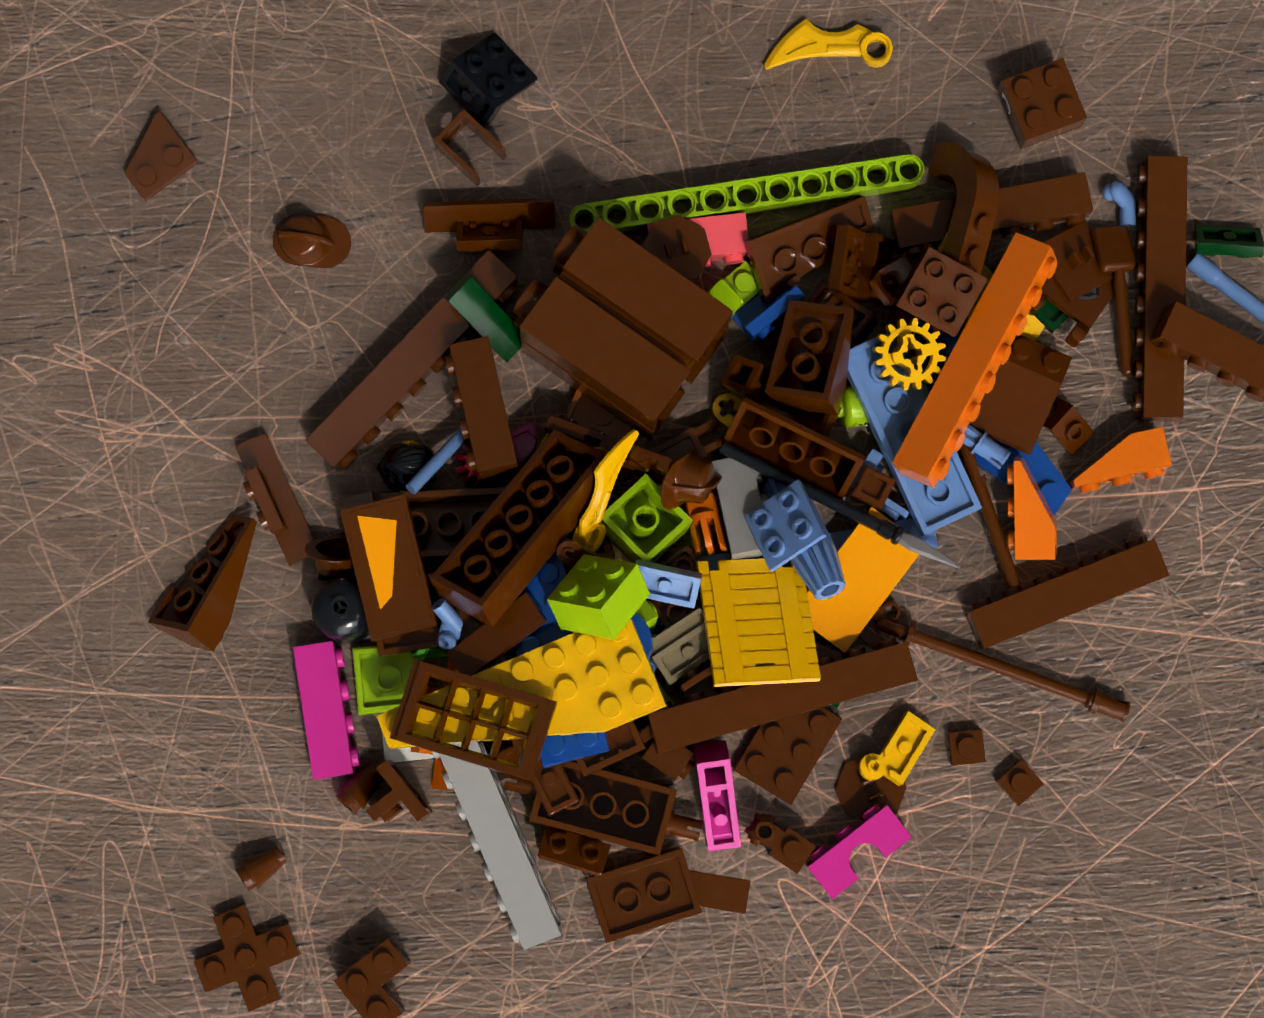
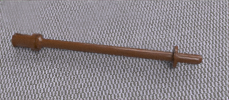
M884 618L876 622L878 630L904 639L903 643L907 642L908 646L913 642L1083 703L1085 708L1088 709V713L1095 714L1098 712L1118 719L1121 722L1126 720L1131 702L1104 694L1103 689L1095 688V690L1086 691L915 630V620H911L908 627Z

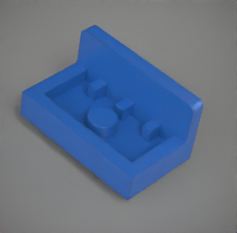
M797 285L794 288H785L768 304L762 302L759 294L733 315V320L751 342L755 341L758 337L764 340L777 329L775 324L785 317L789 300L803 301L805 295Z

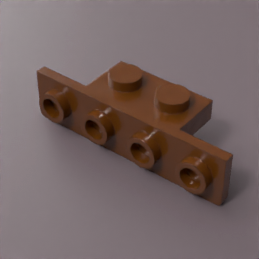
M554 199L423 203L425 233L456 232L457 252L522 250L523 229L555 228Z
M263 433L236 445L235 447L246 469L244 473L248 480L243 485L250 500L256 499L261 511L256 514L264 531L270 529L271 533L276 536L289 566L309 558L310 556L306 554L305 546L314 538L268 436Z

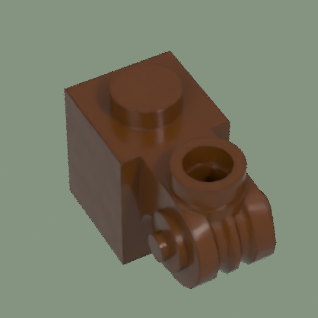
M756 812L754 820L750 821V826L744 830L748 835L747 838L755 846L757 844L766 845L771 849L768 853L769 856L798 874L816 845L789 827L781 830L776 826L777 824L773 821L775 818L771 815L764 813L761 815Z

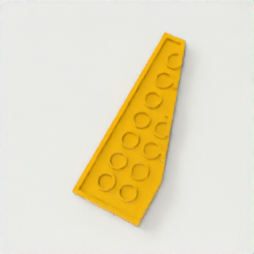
M632 618L614 640L574 632L472 675L473 677L557 701L547 736L603 733L667 706ZM449 685L424 695L422 701L443 707ZM458 685L450 710L471 716L478 691ZM486 694L478 718L499 724L507 699ZM514 702L507 727L528 732L535 708ZM399 706L377 715L389 748L416 747L389 738ZM420 708L412 733L433 739L440 714ZM448 716L440 741L453 744L462 743L468 722ZM476 725L471 742L494 741L497 731ZM504 733L502 740L523 738Z

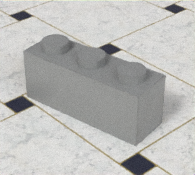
M731 458L711 461L714 465V471L722 476V481L715 488L731 560L764 558L744 515L767 501L766 494H759L757 485L758 483H763L762 474Z

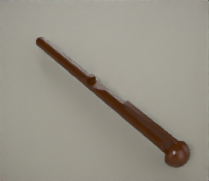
M935 339L937 344L942 343L939 339ZM943 348L939 350V355L945 356L947 361L948 357ZM946 361L938 362L937 366L942 370ZM933 373L934 378H935V381H936L937 378H938V376H939V374H934V373ZM963 444L960 451L974 491L982 506L981 511L1009 588L1018 586L1021 582L986 486L985 474L980 475L975 453L971 454L972 449Z

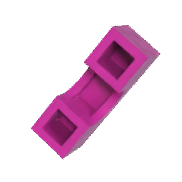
M877 803L873 804L861 814L863 820L856 826L852 827L849 823L834 835L837 840L826 848L822 844L810 854L809 859L811 861L806 866L832 899L859 879L849 863L850 854L856 846L864 843L872 844L886 858L912 838L887 804L884 803L880 807Z

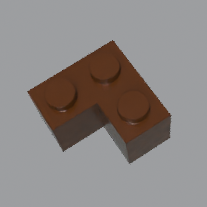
M390 936L334 980V982L362 1018H397L405 1009L385 983L411 962Z

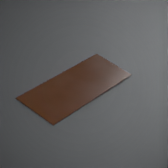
M689 870L701 907L742 914L746 913L751 881Z

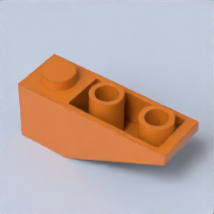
M1163 427L1128 435L1072 480L1069 486L1071 489L1079 488L1080 494L1099 490L1100 483L1111 481L1114 487L1131 483L1132 476L1144 474L1145 480L1163 476V470L1172 466Z
M1015 456L1014 465H1008L1007 472L1008 485H1014V498H1008V517L1014 518V530H1009L1008 535L1009 550H1015V560H1055L1057 555V520L1023 456Z

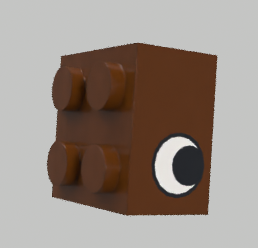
M1064 58L1006 78L1001 81L997 89L1020 149L1080 128L1087 119Z

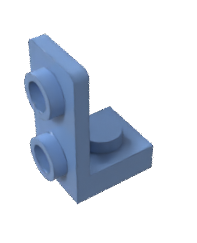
M872 449L850 486L855 488L866 465L881 472L884 466L879 462L884 455ZM889 498L886 499L880 511L887 518L895 522L898 518L905 520L910 512Z

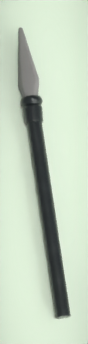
M724 441L719 452L785 486H789L796 480H799L810 499L875 531L876 534L886 540L890 539L892 544H900L912 552L955 568H960L958 563L917 536L905 532L902 526L896 527L891 522L884 519L881 520Z

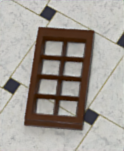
M414 660L389 738L533 782L557 701L423 661ZM429 677L450 683L443 707L422 701ZM458 685L478 691L471 716L450 710ZM486 694L507 699L499 724L478 718ZM514 702L535 708L528 732L507 727ZM420 708L440 714L433 739L412 733ZM448 716L468 722L461 747L440 741ZM476 725L497 731L489 755L468 749ZM504 733L525 739L518 764L497 758Z

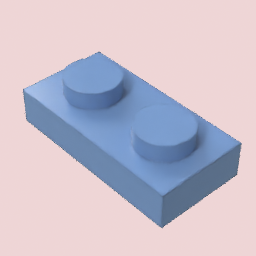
M636 559L635 563L638 564L650 592L647 599L695 608L702 573Z

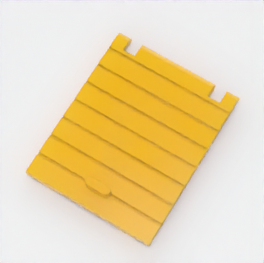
M764 558L718 560L717 570L709 571L708 561H697V572L702 573L699 588L714 687L820 681L821 675L806 584L792 566L791 561V567L781 566L774 572L769 570Z

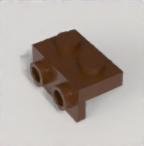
M547 825L537 856L554 863L601 876L611 845Z

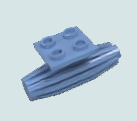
M768 477L763 487L767 501L744 515L769 570L774 572L791 561L792 566L816 599L832 598V596L839 594L841 590L843 591L846 583L836 547L814 502L808 497L801 481L796 480L789 486H785Z

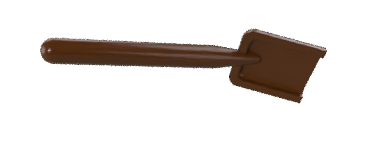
M1127 226L1095 228L1090 233L1099 268L1103 272H1114L1113 288L1120 372L1123 376L1128 377L1133 374L1134 368L1127 284L1124 271L1134 270L1137 262Z

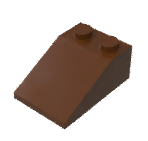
M789 300L765 389L766 394L775 407L832 415L839 414L847 381L854 315L853 308Z
M1016 335L1011 344L1009 359L1004 365H1000L995 374L996 381L994 387L988 394L985 393L980 402L979 415L970 425L982 434L986 431L988 432V437L1030 455L1062 385L1072 357L1025 336Z

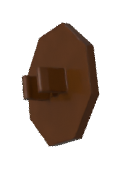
M681 215L654 222L641 245L645 250L690 281L699 278L712 255L705 229Z
M863 756L844 764L835 792L846 815L862 821L861 814L875 803L879 807L885 803L894 814L898 813L907 787L905 782L898 786L884 776L874 781L864 779L858 767Z

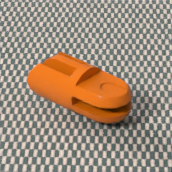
M711 490L709 497L704 502L684 503L687 515L693 520L689 529L695 556L697 558L703 557L697 531L699 528H702L708 554H716L710 528L713 525L716 528L721 552L728 551L721 516L713 491Z

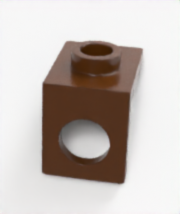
M1056 397L1053 405L1057 406V410L1052 416L1046 418L1043 427L1053 434L1068 454L1073 456L1091 437L1094 431L1073 405Z

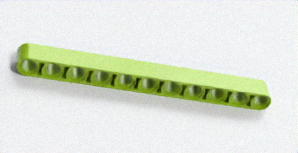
M907 154L584 203L572 209L569 219L570 228L576 224L575 221L580 215H589L594 220L589 228H581L587 233L599 217L621 233L647 230V224L679 215L686 219L744 212L748 215L847 200L859 195L866 197L906 191L915 188L919 184L924 174V164L919 157ZM911 166L915 169L917 176L913 179H906L901 175L900 168ZM873 170L879 171L883 174L884 181L880 184H874L869 181L867 174ZM845 175L851 179L852 186L847 189H841L836 185L835 178ZM813 180L818 183L820 190L815 194H809L803 189L802 184L805 181ZM781 185L787 190L788 195L785 198L777 199L771 195L770 189L773 186ZM743 190H749L755 195L756 199L752 203L744 204L738 199L737 195ZM710 195H717L722 199L723 205L717 209H712L706 205L705 199ZM678 200H685L690 204L691 208L687 213L679 214L673 209V204ZM645 205H653L658 209V214L654 218L647 219L641 215L640 210ZM613 210H621L625 213L626 218L623 222L616 224L608 219V214Z

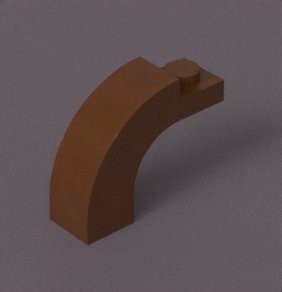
M737 354L734 355L721 381V384L742 400L746 397L828 437L838 415L775 407L765 392L770 371L761 363Z

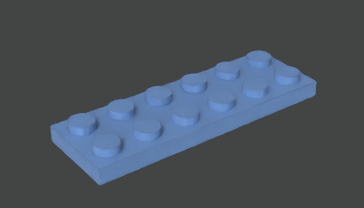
M897 336L891 342L888 353H892L896 347ZM873 338L850 349L847 377L894 479H896L897 486L920 535L924 536L982 509V506L956 451H954L949 460L950 465L947 475L943 480L938 481L935 488L899 474L892 461L929 395V391L923 380L921 381V389L915 390L912 383H910L908 390L904 391L901 390V382L892 387L888 385L891 378L889 375L880 378L879 373L883 370L882 365H873L875 360L880 359V354L873 352L872 349L881 347L882 343L877 338ZM909 349L903 353L904 359L911 360V357H913ZM896 364L891 365L897 373L907 377L903 368Z

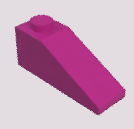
M726 740L693 745L708 852L741 847L731 762Z

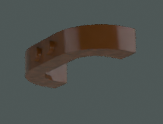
M936 142L928 173L950 184H956L957 188L956 204L942 253L981 274L999 207L1000 190L998 177L993 166L984 157L953 142ZM894 302L891 306L886 325L891 324L897 328V320L904 319L908 326L911 318H917L918 327H920L925 321L897 307ZM930 324V328L928 330L929 333L935 331H939L940 333L943 332L942 330ZM911 332L914 334L915 340L924 339L920 335Z

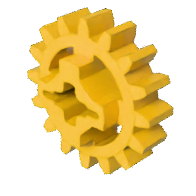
M911 318L908 326L904 319L897 320V328L891 324L886 325L885 328L888 335H877L876 338L882 343L881 347L872 349L873 352L880 354V359L873 362V365H882L883 367L879 377L882 378L889 375L891 378L888 385L892 387L901 382L900 387L904 391L908 390L910 383H912L915 390L922 388V380L926 384H932L934 381L931 373L940 374L941 372L937 363L946 361L945 356L939 355V350L946 347L945 343L937 344L935 340L940 335V332L929 333L930 324L927 322L918 327L917 318ZM911 332L920 335L927 344H921L916 341L914 334ZM897 336L896 347L892 353H888L891 342ZM908 349L915 350L916 356L911 357V360L903 358V353L908 351ZM930 355L929 363L923 371L922 363L926 356ZM896 364L903 368L907 377L897 373L891 365Z

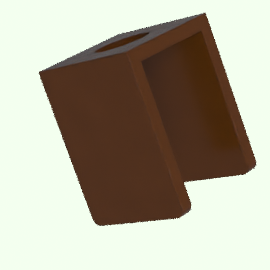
M463 109L434 141L436 148L478 187L481 184L479 175L448 146L454 137L467 126L502 160L507 157L504 146Z

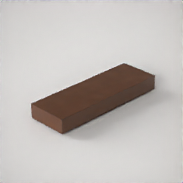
M526 592L512 603L493 628L484 624L447 652V655L460 673L472 676L486 669L548 620L532 596Z

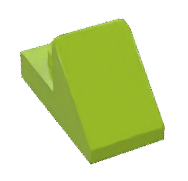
M746 261L725 279L721 278L708 292V294L733 310L732 317L760 293L752 267Z

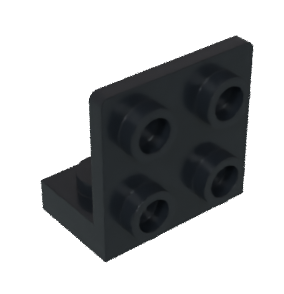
M493 33L454 58L439 83L465 111L485 128L492 123L505 103L535 84L537 77L496 33Z

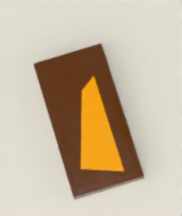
M407 494L340 510L371 641L375 642L438 626L437 616L431 609L433 600Z

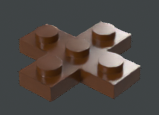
M246 904L213 917L225 949L194 961L205 993L237 980L249 1012L282 999L270 967L301 955L290 924L288 923L257 935Z

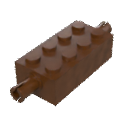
M569 761L561 765L579 802L549 816L532 781L507 774V778L518 780L520 783L505 781L504 790L529 795L534 800L529 821L659 856L664 838L669 833L693 839L697 842L699 840L700 833L688 830L687 827L702 829L703 820L674 814L675 810H672L677 792L676 789L601 769L583 776L578 763Z

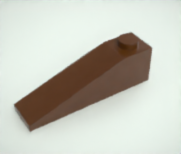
M232 514L206 546L207 553L196 564L191 562L185 569L188 575L177 588L171 585L165 592L148 623L193 647L214 652L230 624L257 521L253 518Z

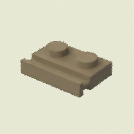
M698 606L652 636L653 650L650 657L669 685L710 659L704 616L701 608Z

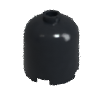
M341 577L333 578L322 584L314 594L311 604L312 619L318 630L331 641L344 645L359 643L368 637L370 633L357 580ZM340 601L345 602L347 606H342ZM336 604H337L338 607H339V608L337 609V611H335V605H336Z

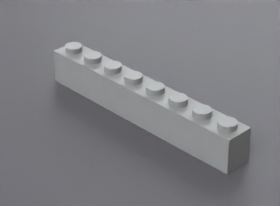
M483 741L470 742L469 750L488 755ZM449 743V744H452V745H456V746L461 747V744H462V743H460V744ZM432 752L435 759L441 758L445 770L442 771V776L449 790L454 788L459 801H456L455 805L462 820L467 819L472 831L469 832L471 844L475 851L481 850L485 862L482 863V868L489 882L494 880L499 893L495 894L498 906L502 912H508L512 922L508 926L515 943L521 942L523 949L526 950L560 936L563 931V925L496 771Z

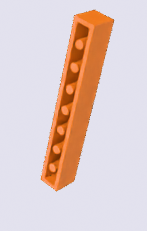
M1015 233L892 461L899 474L931 488H935L938 481L943 480L947 475L950 465L949 460L954 451H958L963 445L965 439L964 432L969 423L974 422L978 417L981 400L985 393L988 394L993 389L996 381V372L1000 365H1004L1009 359L1011 344L1016 335L1020 336L1024 331L1027 322L1026 316L1031 307H1035L1039 303L1042 295L1041 288L1046 279H1050L1055 273L1057 258L1050 245Z

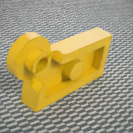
M910 711L905 712L880 754L870 753L862 757L858 764L861 776L869 781H874L884 776L896 785H902L936 729Z

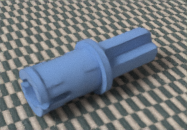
M968 425L964 432L965 439L963 444L972 449L970 453L978 454L997 467V469L1002 467L1011 454V451L988 437V432L986 431L982 434L971 425Z

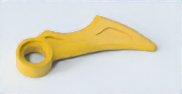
M805 19L780 40L767 58L764 67L768 70L787 62L810 57H861L864 64L869 67L879 68L886 65L891 59L893 46L892 41L885 34L872 32L859 24L845 31L827 32L817 28L808 19ZM873 42L883 44L886 50L885 54L880 58L871 57L867 53L869 44Z
M635 429L627 433L607 453L594 470V493L586 511L580 518L579 525L572 539L592 552H596L604 541L606 527L601 524L617 476L639 435Z

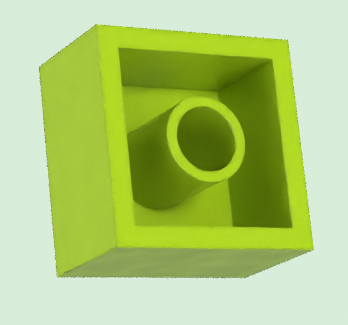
M645 474L605 511L601 524L606 527V536L610 542L632 562L635 563L636 559L654 563L688 531L693 520L679 506L671 510L664 508L661 503V488Z
M584 554L547 598V601L560 629L614 640L649 597L650 592L637 563Z

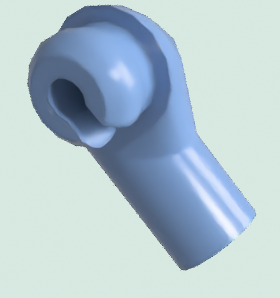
M1114 181L1113 183H1107L1103 187V196L1106 200H1114L1119 205V226H1136L1135 196L1122 182Z
M441 598L432 605L431 609L441 620L438 644L444 650H451L460 640L463 620L445 598Z

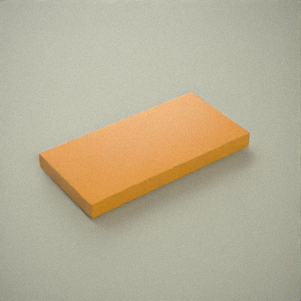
M870 507L867 513L881 520L884 519L893 523L873 507ZM859 523L837 551L846 583L843 591L841 590L839 594L824 600L816 599L809 589L807 591L813 630L843 653L849 649L919 556V554L906 549L900 544H892L890 539L886 540L876 534L875 531Z

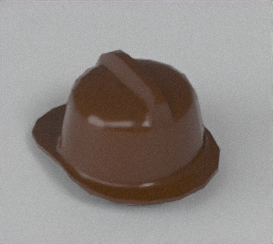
M293 214L282 219L275 228L273 247L277 255L286 263L314 268H333L341 264L349 255L351 236L346 226L336 219L310 214Z
M692 449L674 461L667 470L662 482L661 503L664 508L671 510L683 503L704 502L709 497L711 490L722 481V476L714 471L712 462L698 456L697 451Z
M345 532L328 538L312 540L306 544V554L314 559L316 576L319 580L326 581L333 578L351 577L355 574Z

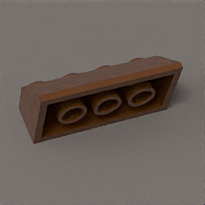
M746 397L743 398L721 443L723 445L724 441H727L843 500L866 458L865 455Z

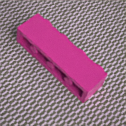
M334 641L293 647L313 780L356 774L355 766H360V755L358 746L352 747L350 733H355L353 714H347L345 700H350L348 681H342L340 667H345L343 648H337Z

